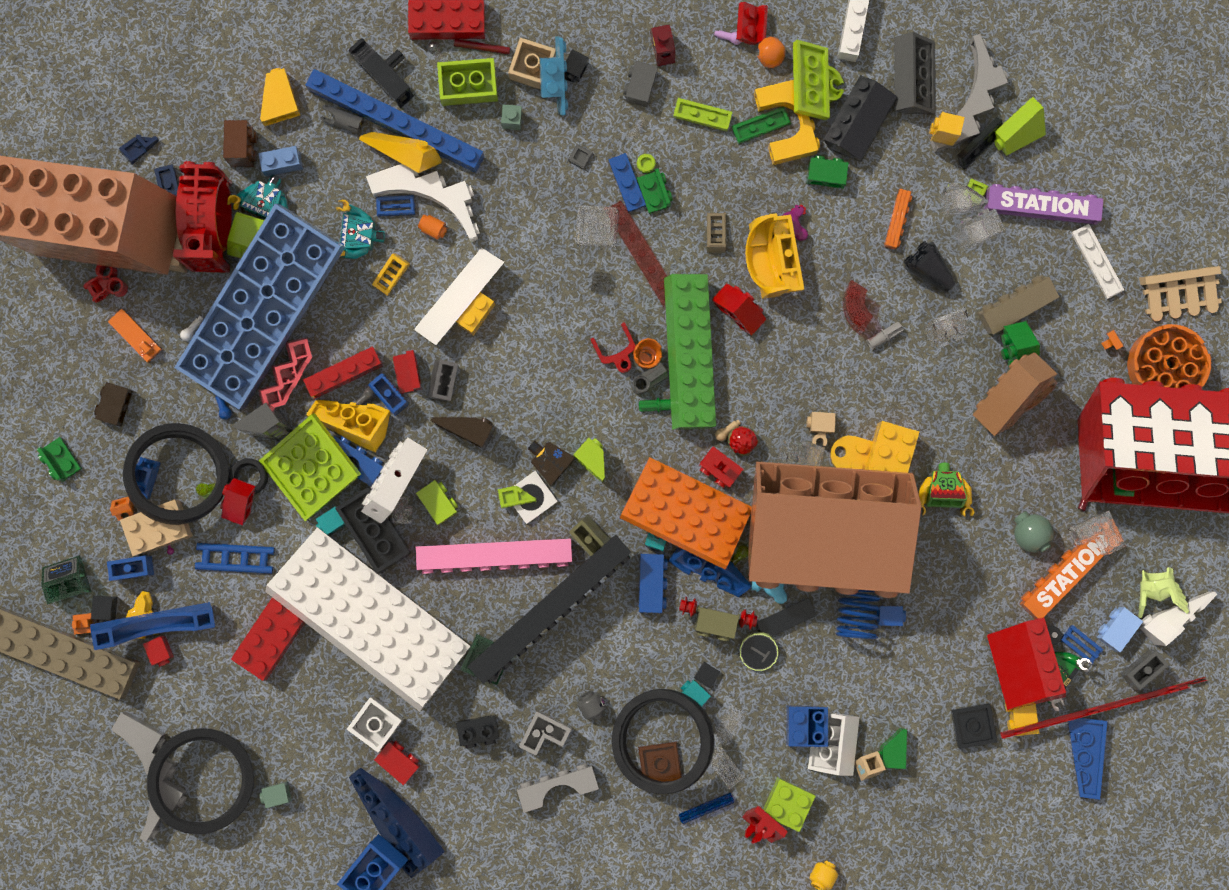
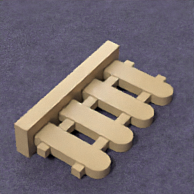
M1220 266L1139 277L1140 285H1146L1143 295H1147L1149 309H1145V313L1150 315L1151 320L1160 321L1163 317L1162 312L1168 311L1171 318H1179L1181 316V309L1187 308L1189 315L1196 316L1200 312V306H1205L1209 313L1217 312L1219 308L1218 303H1222L1221 298L1217 297L1216 284L1220 283L1219 279H1215V274H1221ZM1196 277H1202V281L1197 282ZM1183 279V284L1178 285V280ZM1164 282L1165 287L1159 288V283ZM1203 286L1204 301H1199L1197 287ZM1180 289H1184L1185 304H1180ZM1160 292H1166L1167 306L1162 307Z

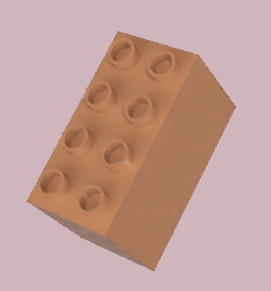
M0 156V241L37 256L168 275L177 236V196L135 173Z
M756 462L748 540L749 581H754L758 586L767 589L776 588L779 586V583L793 584L797 589L806 592L816 591L819 587H832L837 592L845 595L856 594L858 590H871L884 598L896 597L898 593H909L922 507L913 473Z

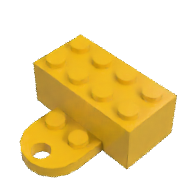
M881 421L877 424L873 441L848 435L839 438L834 442L830 450V459L836 468L908 473L919 431ZM837 447L845 449L843 457L836 456L835 449Z

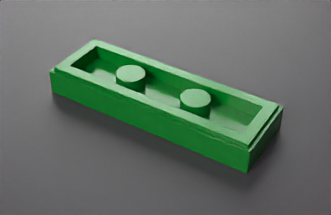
M783 106L735 124L731 128L737 143L741 144L791 125V122Z

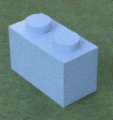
M1125 607L1115 608L1110 613L1109 617L1111 619L1107 624L1104 623L1099 628V635L1097 636V639L1113 651L1120 653L1143 623L1141 619Z

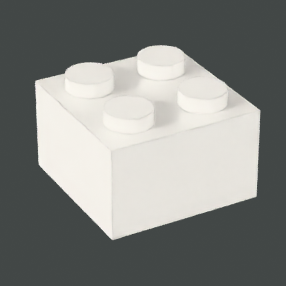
M372 696L347 730L376 752H380L404 718Z

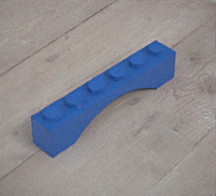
M210 602L90 624L94 650L115 647L129 640L156 633L198 631L215 627Z

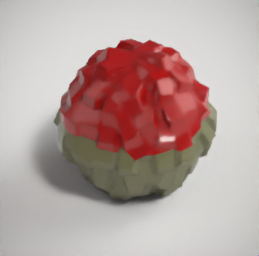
M747 426L734 428L728 435V444L731 451L740 456H749L750 452L759 443L755 431Z

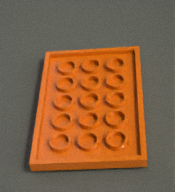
M649 457L621 513L620 519L726 569L750 516L752 507Z

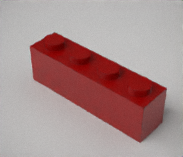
M372 346L303 379L310 396L313 399H317L383 367V364L376 349Z

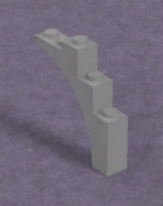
M981 34L973 36L970 40L974 56V81L968 100L957 114L965 118L961 136L953 146L974 139L980 134L979 122L974 118L988 114L994 109V100L989 93L1004 88L1008 83L1007 72L1003 71L1002 66L994 68V60L992 56H989L985 39H982ZM928 134L929 141L931 140L932 134ZM930 141L934 153L952 147L951 145Z
M127 711L121 712L111 730L121 736L135 750L147 775L157 750L166 742L164 739L166 733ZM167 758L160 772L159 789L163 802L168 809L173 811L184 805L187 799L185 797L187 791L167 780L168 778L171 779L175 774L176 768L174 767L177 763ZM151 803L147 821L140 836V839L145 842L156 838L160 832L158 826L162 821L155 813Z

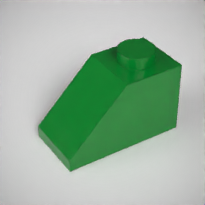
M899 728L880 746V751L878 752L885 768L906 769L907 729Z

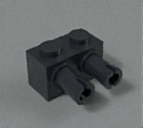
M496 714L456 722L460 746L465 745V749L477 747L476 743L484 742L485 745L494 744L496 739L500 738Z

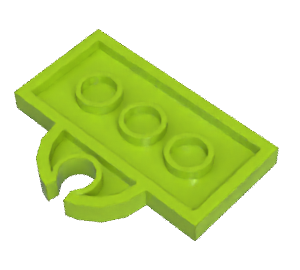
M796 40L793 42L794 113L827 120L830 118V103L838 100L844 93L843 89H835L833 83L836 86L844 84L843 79L835 68L829 66L828 48Z

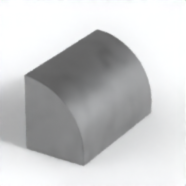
M441 359L434 361L427 398L451 401L458 363Z

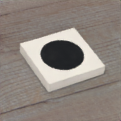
M536 471L514 485L536 498L537 501L514 506L526 524L558 502Z

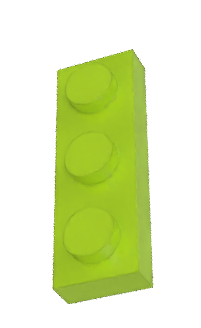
M681 98L677 99L673 118L726 132L728 131L732 116L731 111Z

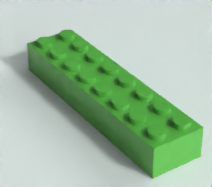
M671 274L664 278L672 430L710 429L716 427L708 274Z

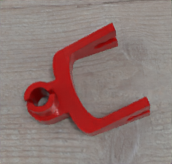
M624 322L621 324V327L629 344L623 351L612 356H603L594 337L590 339L601 363L609 364L614 362L617 370L621 373H626L631 369L632 364L628 354L635 348V343ZM623 361L628 365L625 369L621 367V362Z

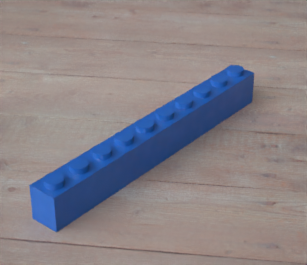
M313 69L305 84L309 92L401 137L426 141L428 145L436 149L439 156L474 173H477L484 159L483 151L316 69Z

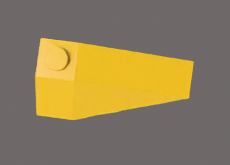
M369 132L359 138L362 142L418 173L442 162L436 149L423 140Z

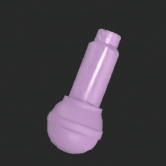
M715 30L714 36L717 38L729 40L734 45L741 43V41L736 40L737 32L729 33Z

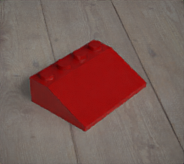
M1044 617L1026 621L987 635L1007 711L1066 697V690Z

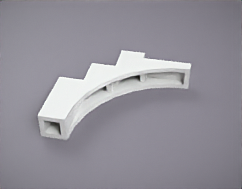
M403 164L366 176L374 198L388 194H410L430 199L446 208L457 218L471 242L478 240L477 234H480L477 224H472L470 219L473 216L470 205L466 206L472 203L471 197L474 194L471 185L467 186L465 181L446 187L443 175L439 176L437 171L418 177V172Z

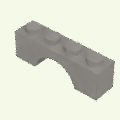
M583 763L576 766L577 770L569 772V769L558 771V775L550 777L549 774L540 777L539 781L532 783L531 780L521 783V787L517 789L523 812L543 807L546 793L558 785L570 786L580 795L598 790L599 786L593 766Z

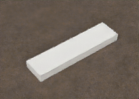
M1087 224L1073 231L1071 234L1105 298L1109 299L1124 291L1090 225Z

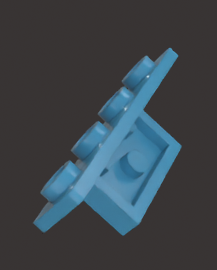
M556 36V57L540 58L541 97H557L558 113L565 115V110H568V101L565 99V91H567L568 86L567 80H564V72L567 71V63L564 60L566 42L563 41L562 37Z

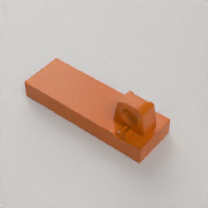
M120 309L108 321L146 362L149 363L162 350L123 309Z

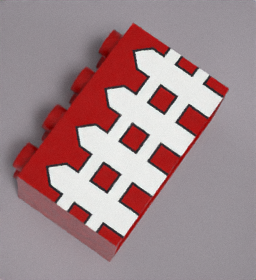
M1107 378L1102 382L1100 381L1078 417L1082 501L1229 513V388L1218 392L1203 390L1202 386L1196 384L1185 385L1181 388L1164 387V384L1159 381H1148L1141 385L1125 384V381L1121 378ZM1113 469L1116 472L1117 487L1122 490L1134 491V497L1114 495Z

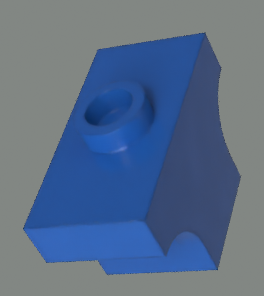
M140 457L135 468L136 482L142 494L150 500L161 463Z

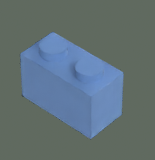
M296 146L258 153L261 169L266 177L303 169L300 151Z

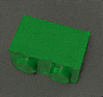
M823 156L811 157L806 184L844 189L849 162H844L840 158L827 160Z

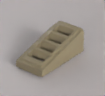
M707 213V253H726V213ZM711 220H722V223H711ZM711 228H722V230H711ZM711 235H722V238H711Z

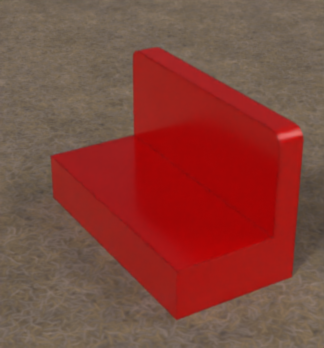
M414 350L406 351V354L393 356L399 392L406 393L422 390Z

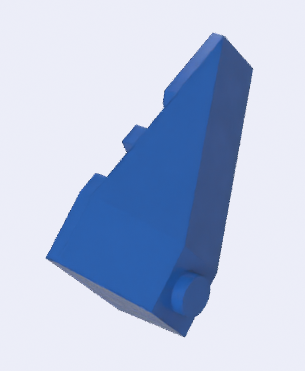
M680 547L669 558V562L688 575L691 571L701 575L700 580L704 582L707 580L715 581L719 589L737 597H740L751 588V584L731 561H729L727 568L723 569Z

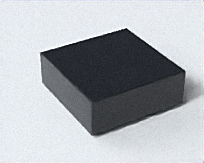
M703 662L694 678L711 688L720 671Z

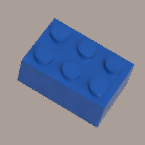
M378 834L368 844L337 885L343 890H384L408 859Z

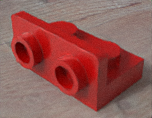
M747 2L739 3L736 40L749 45H756L766 38L767 5L757 7Z

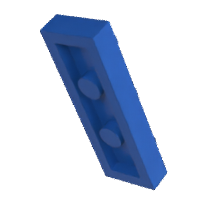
M624 153L608 159L628 213L645 207L646 203L627 154Z

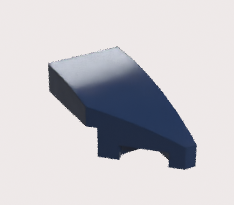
M136 134V138L134 137L122 145L119 151L132 165L157 144L159 139L156 136L151 138L141 137V135Z

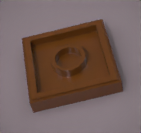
M677 741L638 747L641 771L645 776L657 781H674L682 777Z

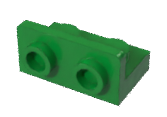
M659 168L655 169L653 173L637 177L648 214L670 207V202L673 201L670 190L666 191L664 185L667 183L664 173H660Z
M61 437L44 448H37L39 452L38 458L43 464H47L50 469L48 473L54 480L63 482L82 469Z

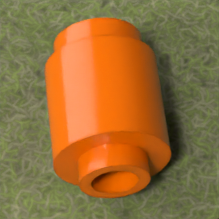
M424 214L418 224L421 232L437 240L440 237L443 238L448 229L445 227V222L431 215L427 216Z

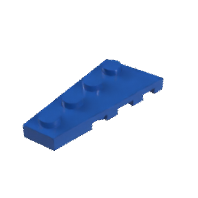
M1088 718L1068 721L1079 797L1100 800L1108 721Z

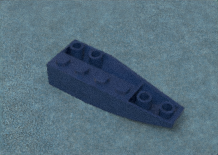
M359 768L349 777L380 835L408 859L403 866V870L410 878H413L445 852L411 808L377 778L362 768Z

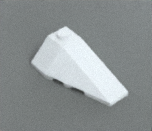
M1206 592L1187 600L1188 613H1185L1175 605L1152 616L1149 614L1142 619L1143 624L1139 628L1154 645L1167 646L1185 629L1183 625L1192 622L1196 618L1194 613L1203 610L1217 594L1216 592Z

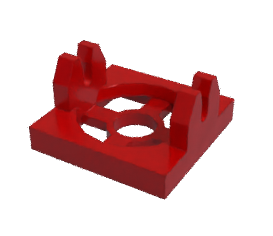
M760 806L746 811L742 816L750 824L745 830L744 837L748 838L752 833H755L751 841L752 844L761 841L762 838L773 843L784 838L788 833L784 827Z

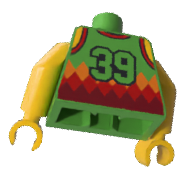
M940 463L938 465L939 471H933L931 477H927L919 489V498L923 508L922 516L926 513L924 504L927 507L961 508L960 513L963 517L966 515L965 511L969 509L970 516H973L974 509L970 507L972 504V488L961 477L960 472L950 471L949 463Z

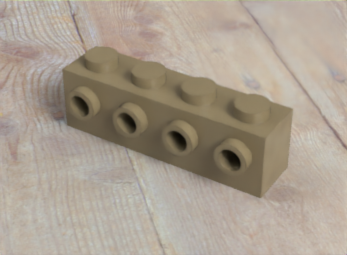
M1036 276L1028 285L1024 284L1015 288L1014 293L1010 295L1005 294L998 298V302L983 306L982 311L977 314L987 333L994 335L1003 330L1004 326L1017 322L1059 298L1050 277Z

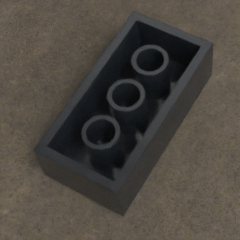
M367 487L335 509L376 574H381L412 554L389 516L382 523H379L361 512L365 506L362 502L372 490Z

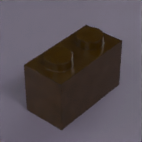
M106 382L100 391L101 400L95 407L94 419L122 427L133 390Z

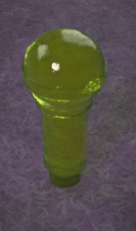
M200 483L196 486V493L199 496H205L213 491L216 483L208 485Z
M746 545L739 546L736 554L730 561L736 565L741 559L748 557V547Z

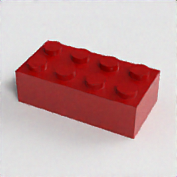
M408 0V34L410 39H485V0Z
M272 597L231 660L262 681L267 680L305 622Z

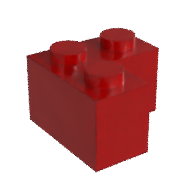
M726 283L712 299L721 312L731 317L741 330L751 336L766 321V317L762 314L763 309L753 302L755 300L753 296L748 292L744 294L736 285L732 287Z

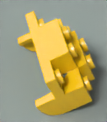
M777 213L754 219L749 224L750 233L746 242L745 255L749 274L760 288L762 299L779 297L784 293L803 291L804 284L791 215L777 216Z

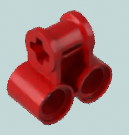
M102 265L96 266V274L98 276L83 285L84 289L88 290L93 297L92 301L94 303L102 301L109 294L122 297L128 291L127 284L117 278V269ZM110 268V273L104 276V270ZM120 283V289L114 292V286Z

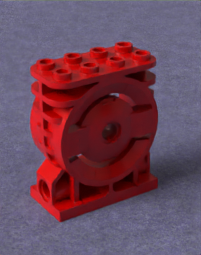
M185 161L184 164L179 166V170L184 176L179 177L180 183L176 197V226L182 249H173V257L191 272L230 273V265L223 259V251L227 250V240L232 227V203L227 205L228 197L231 195L229 187L232 186V181L218 166H215L214 162L196 164L195 162Z

